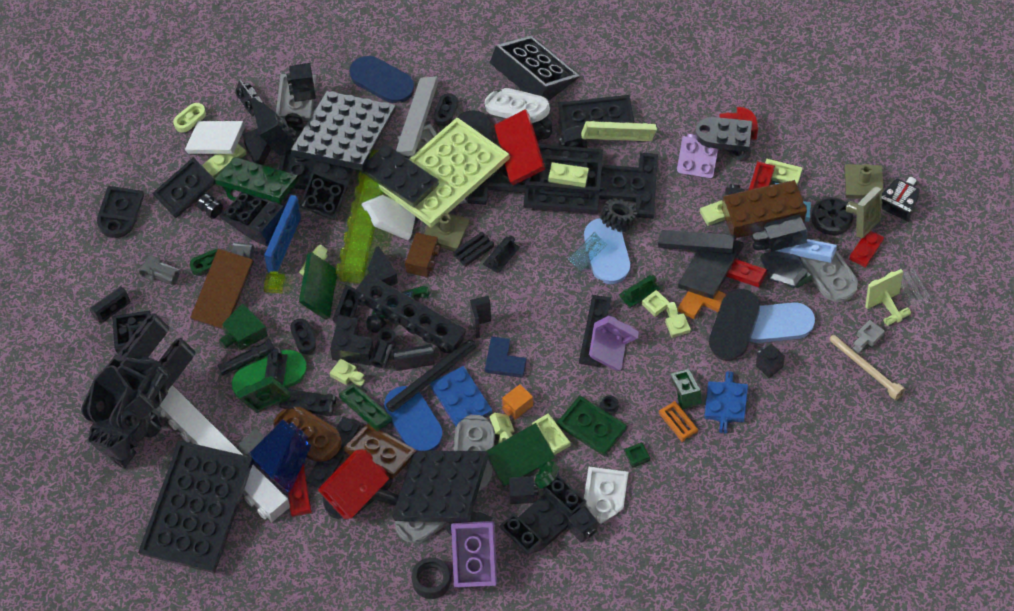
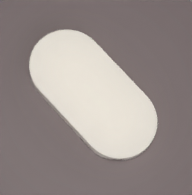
M504 88L500 92L493 91L485 99L487 112L503 118H509L526 109L529 112L531 122L534 123L545 118L550 112V106L545 97L515 89Z

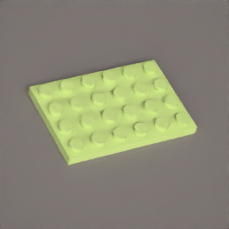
M456 118L409 159L439 180V185L415 208L383 186L379 185V188L432 228L439 222V218L444 213L448 214L508 161L510 156L509 153L459 118Z

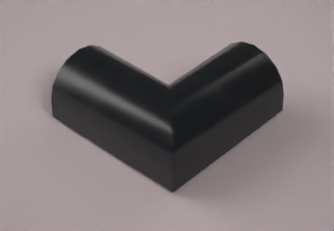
M150 310L112 316L114 348L118 354L133 336V333L151 315Z

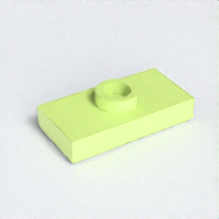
M722 200L700 208V213L708 226L725 220L721 209Z
M549 413L532 423H537L554 455L571 446V442Z

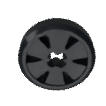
M826 197L819 200L814 205L811 214V220L815 228L827 235H839L846 232L851 227L853 221V213L846 212L848 203L837 197Z

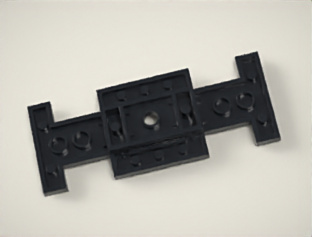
M538 144L545 170L512 185L504 163L468 195V204L486 205L488 190L525 193L523 208L598 214L599 199H617L619 201L621 199L623 201L636 202L637 218L654 219L658 154L640 152L639 167L602 164L603 149ZM558 163L589 168L586 186L579 187L549 182L551 164Z

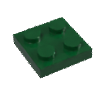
M272 376L265 377L261 381L237 391L238 399L256 413L291 398L289 390Z

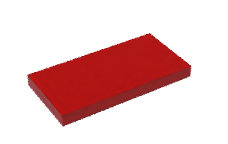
M526 109L494 125L500 148L509 153L510 159L505 162V166L512 185L545 170L531 118Z

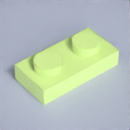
M766 159V164L775 165L772 181L783 183L795 180L798 186L802 167Z
M552 163L549 182L585 187L589 168Z

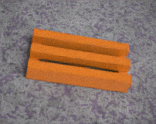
M676 401L659 410L660 416L681 442L698 433V428ZM672 408L675 409L691 430H687L681 420L671 410ZM667 413L672 417V419L676 422L680 429L675 425V423L671 420Z

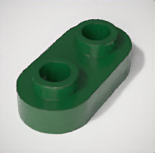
M218 249L194 257L190 261L191 272L196 276L207 274Z
M546 461L540 465V470L535 475L534 481L539 489L546 487L556 478L559 467L554 461Z

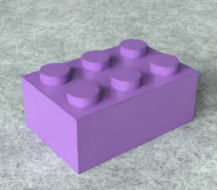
M494 521L451 524L454 587L496 586L497 567Z

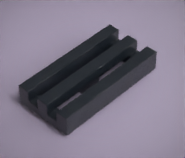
M480 232L453 251V255L466 267L492 249L494 243L489 241V238L485 237L483 232ZM486 243L485 246H483L481 249H479L478 251H476L479 247H481L482 245H484V244ZM474 251H476L474 254H472L471 256H469L468 258H466V259L464 260L465 257H467L469 254H471V253H473Z

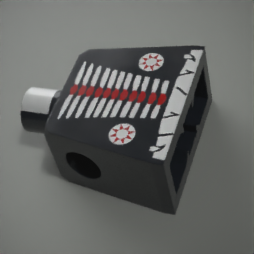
M908 177L906 181L895 179L882 193L881 209L909 222L920 193V189L915 187L917 180L913 177Z

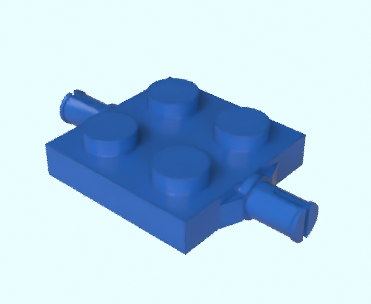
M729 371L725 373V382L708 381L705 419L720 422L719 432L723 433L724 427V434L727 433L728 423L745 422L748 384L734 383V373L731 371L730 377Z

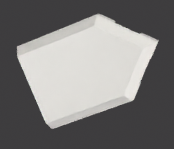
M381 195L361 204L372 218L371 222L374 227L403 239H410L415 215L395 200Z
M595 467L588 468L584 499L587 501L585 507L600 525L623 510L629 472Z

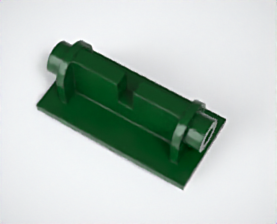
M648 275L643 280L625 289L618 296L631 308L654 291L660 290L659 286L655 283L657 278L655 275Z

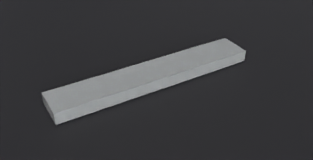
M437 76L420 78L396 149L403 156L415 155L439 82Z

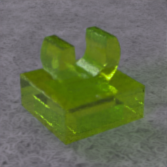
M275 271L266 273L264 292L283 294L285 274H279Z

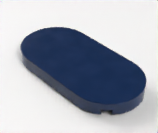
M362 56L354 60L350 66L349 72L352 82L386 102L397 103L401 101L402 103L407 101L414 93V82L408 74L377 57Z

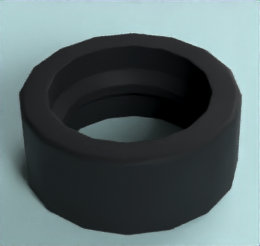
M428 557L421 559L415 564L412 569L411 580L413 588L419 596L425 599H435L448 591L451 575L444 561ZM436 568L442 572L443 581L437 587L426 588L419 582L421 572L425 569Z

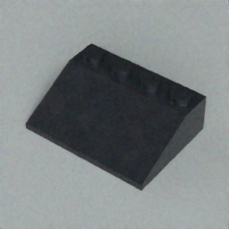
M532 36L496 45L489 62L497 71L505 75L509 81L517 85L521 91L545 97L548 101L580 77L579 74Z

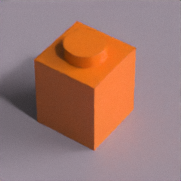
M519 384L502 397V409L506 415H511L516 420L533 407V396Z

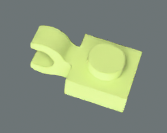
M675 302L668 303L666 311L669 318H666L665 323L671 337L674 338L690 333L691 329L684 313L678 315Z
M342 359L337 362L330 372V377L345 385L351 381L361 387L365 382L362 379L364 375L357 371V367Z
M493 413L490 416V420L495 434H500V443L511 437L514 429L508 415Z

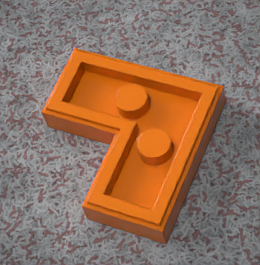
M688 291L678 306L677 311L682 314L684 313V315L695 319L703 305L718 312L721 302L727 294L718 291L714 299Z

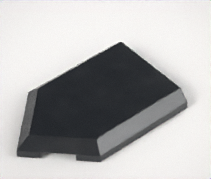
M773 251L763 253L760 256V260L764 268L767 269L770 280L778 283L781 281L795 288L798 285V281L808 274L802 259L798 255Z

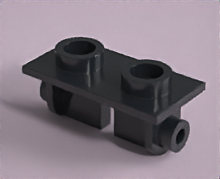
M239 80L235 94L253 117L254 111L251 98L254 97L263 104L264 102L259 96L256 97L257 93L251 84L243 83Z
M511 235L505 237L485 260L483 265L499 273L520 249V246L514 242L515 238Z
M274 348L271 354L268 353L265 377L272 376L281 385H284L288 354H282L279 348Z

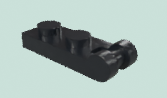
M286 388L289 390L291 398L279 403V407L283 409L289 408L290 410L294 409V407H301L312 414L332 416L334 411L333 405L336 404L337 396Z

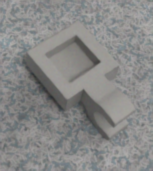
M869 320L857 332L859 338L854 342L855 346L852 350L859 354L866 344L872 347L884 335L885 331Z

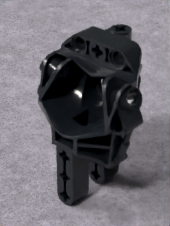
M155 313L149 315L119 354H115L107 366L95 376L81 408L84 418L92 424L88 442L123 469L126 468L137 453L133 447H137L138 442L142 438H152L160 431L162 427L159 419L161 411L158 407L168 395V390L196 353L182 338H178L170 345L159 361L148 358L169 331V326Z

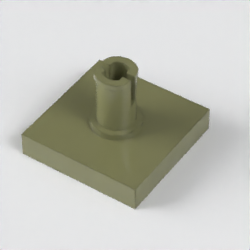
M845 164V198L863 199L874 187L882 188L883 193L882 165Z
M874 187L859 203L848 202L846 212L857 215V237L864 238L881 221L882 188Z
M444 213L439 218V222L432 228L427 226L424 234L438 237V245H441V248L455 251L462 243L470 219Z

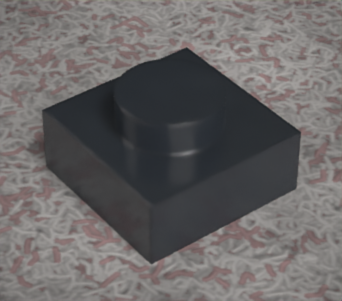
M730 184L729 187H725V195L744 192V189H741V185Z

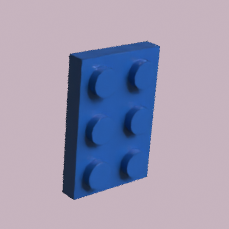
M464 366L440 377L430 384V388L455 427L469 415L487 417L493 413Z

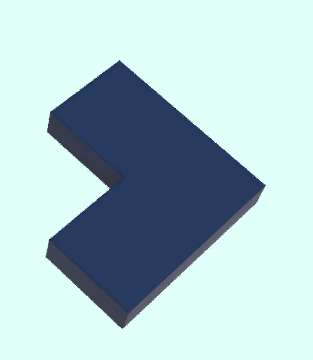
M491 336L485 373L523 378L526 358L508 356L511 340Z

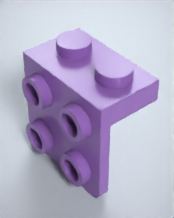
M607 316L595 322L589 352L590 357L615 371L621 370L625 344L637 339L639 331L612 316Z

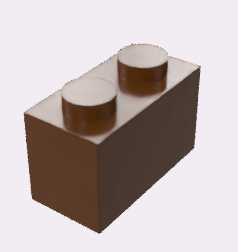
M416 232L405 261L406 273L428 278L430 271L433 272L435 267V256H439L441 245H438V237Z

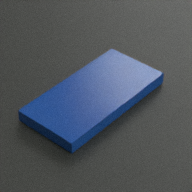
M290 195L264 254L269 276L275 277L301 220L298 198L294 195Z

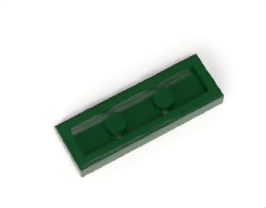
M355 384L339 393V398L376 431L392 422V417Z

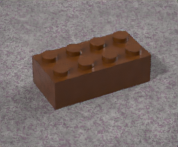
M795 180L723 196L721 208L729 231L736 238L753 235L758 231L764 230V225L767 222L798 214L803 223H805L807 213Z

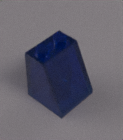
M282 419L249 454L275 482L290 492L311 445L306 440L308 436L293 422L288 424Z

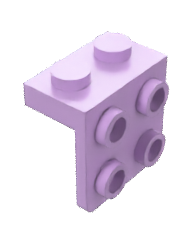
M688 134L687 137L683 136L677 171L682 174L712 178L719 149L701 145L693 134Z

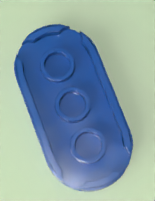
M401 386L391 390L385 398V411L392 417V424L402 441L416 451L436 450L442 440V428L421 393L416 394L395 412H389L386 403L408 386Z

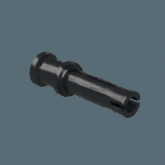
M268 338L266 342L260 345L251 346L249 351L218 364L219 371L224 376L255 360L257 362L267 356L268 353L271 354L274 346Z

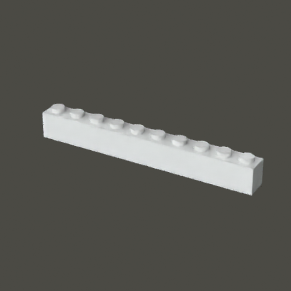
M173 385L168 390V395L158 407L161 411L160 416L162 418L166 417L169 420V425L174 430L178 429L181 432V437L186 442L243 455ZM252 465L243 491L244 499L251 507L255 505L258 508L257 512L264 520L268 518L273 522L290 508L289 501Z

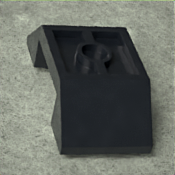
M559 475L543 488L544 495L519 517L513 513L499 526L527 554L542 551L568 528V518L582 509L587 503Z

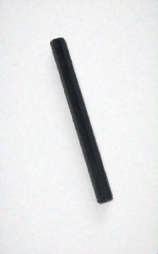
M470 339L393 397L386 403L388 411L395 412L476 348L475 342Z

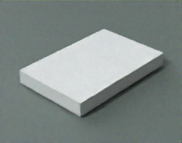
M198 121L185 151L188 154H233L246 125L243 121Z

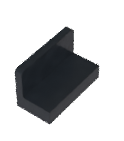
M489 296L470 300L471 321L476 338H480L479 324L492 322Z

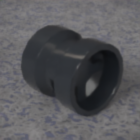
M210 194L203 195L197 203V207L202 212H206V215L211 219H215L223 210V204L215 201L214 197Z

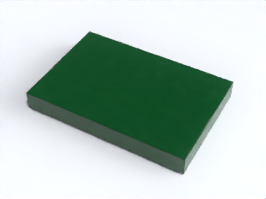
M313 252L307 254L299 303L321 318L329 319L338 270Z
M580 395L556 423L559 428L604 457L628 429L626 424Z
M537 423L486 450L489 454L488 461L503 487L509 484V478L522 477L540 467L544 462L555 458Z

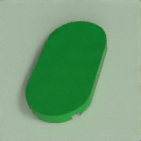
M282 350V354H288L283 386L289 388L302 381L307 371V365L304 357L299 352ZM268 357L243 367L236 372L232 379V388L237 398V391L265 378Z

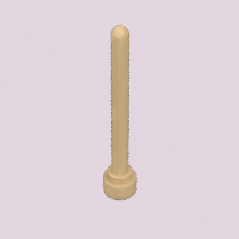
M832 335L830 337V341L886 387L891 398L897 401L904 394L906 389L902 385L889 381L837 336Z

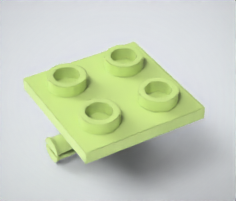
M902 269L890 272L885 277L874 280L868 285L865 307L869 309L883 302L892 314L884 318L886 326L894 322L899 323L902 321V318L911 315L908 307L898 312L891 299L900 294L903 276Z

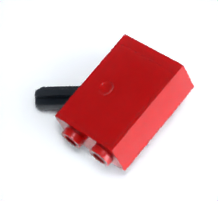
M363 449L355 450L318 489L344 519H351L370 499L393 506L396 505L398 500V494L380 489L389 478L386 475L385 469L377 465L372 460V455Z

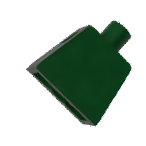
M241 304L223 322L222 327L225 336L219 339V343L224 349H227L234 343L240 350H243L268 336L266 326L244 304Z

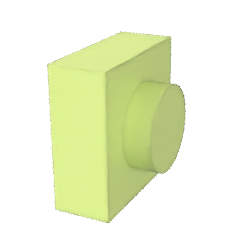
M657 290L642 300V305L654 317L665 310L669 303Z

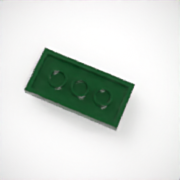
M234 157L215 178V182L219 186L281 203L298 182V175Z

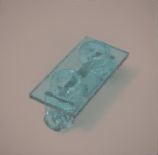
M594 232L568 260L581 271L607 244Z

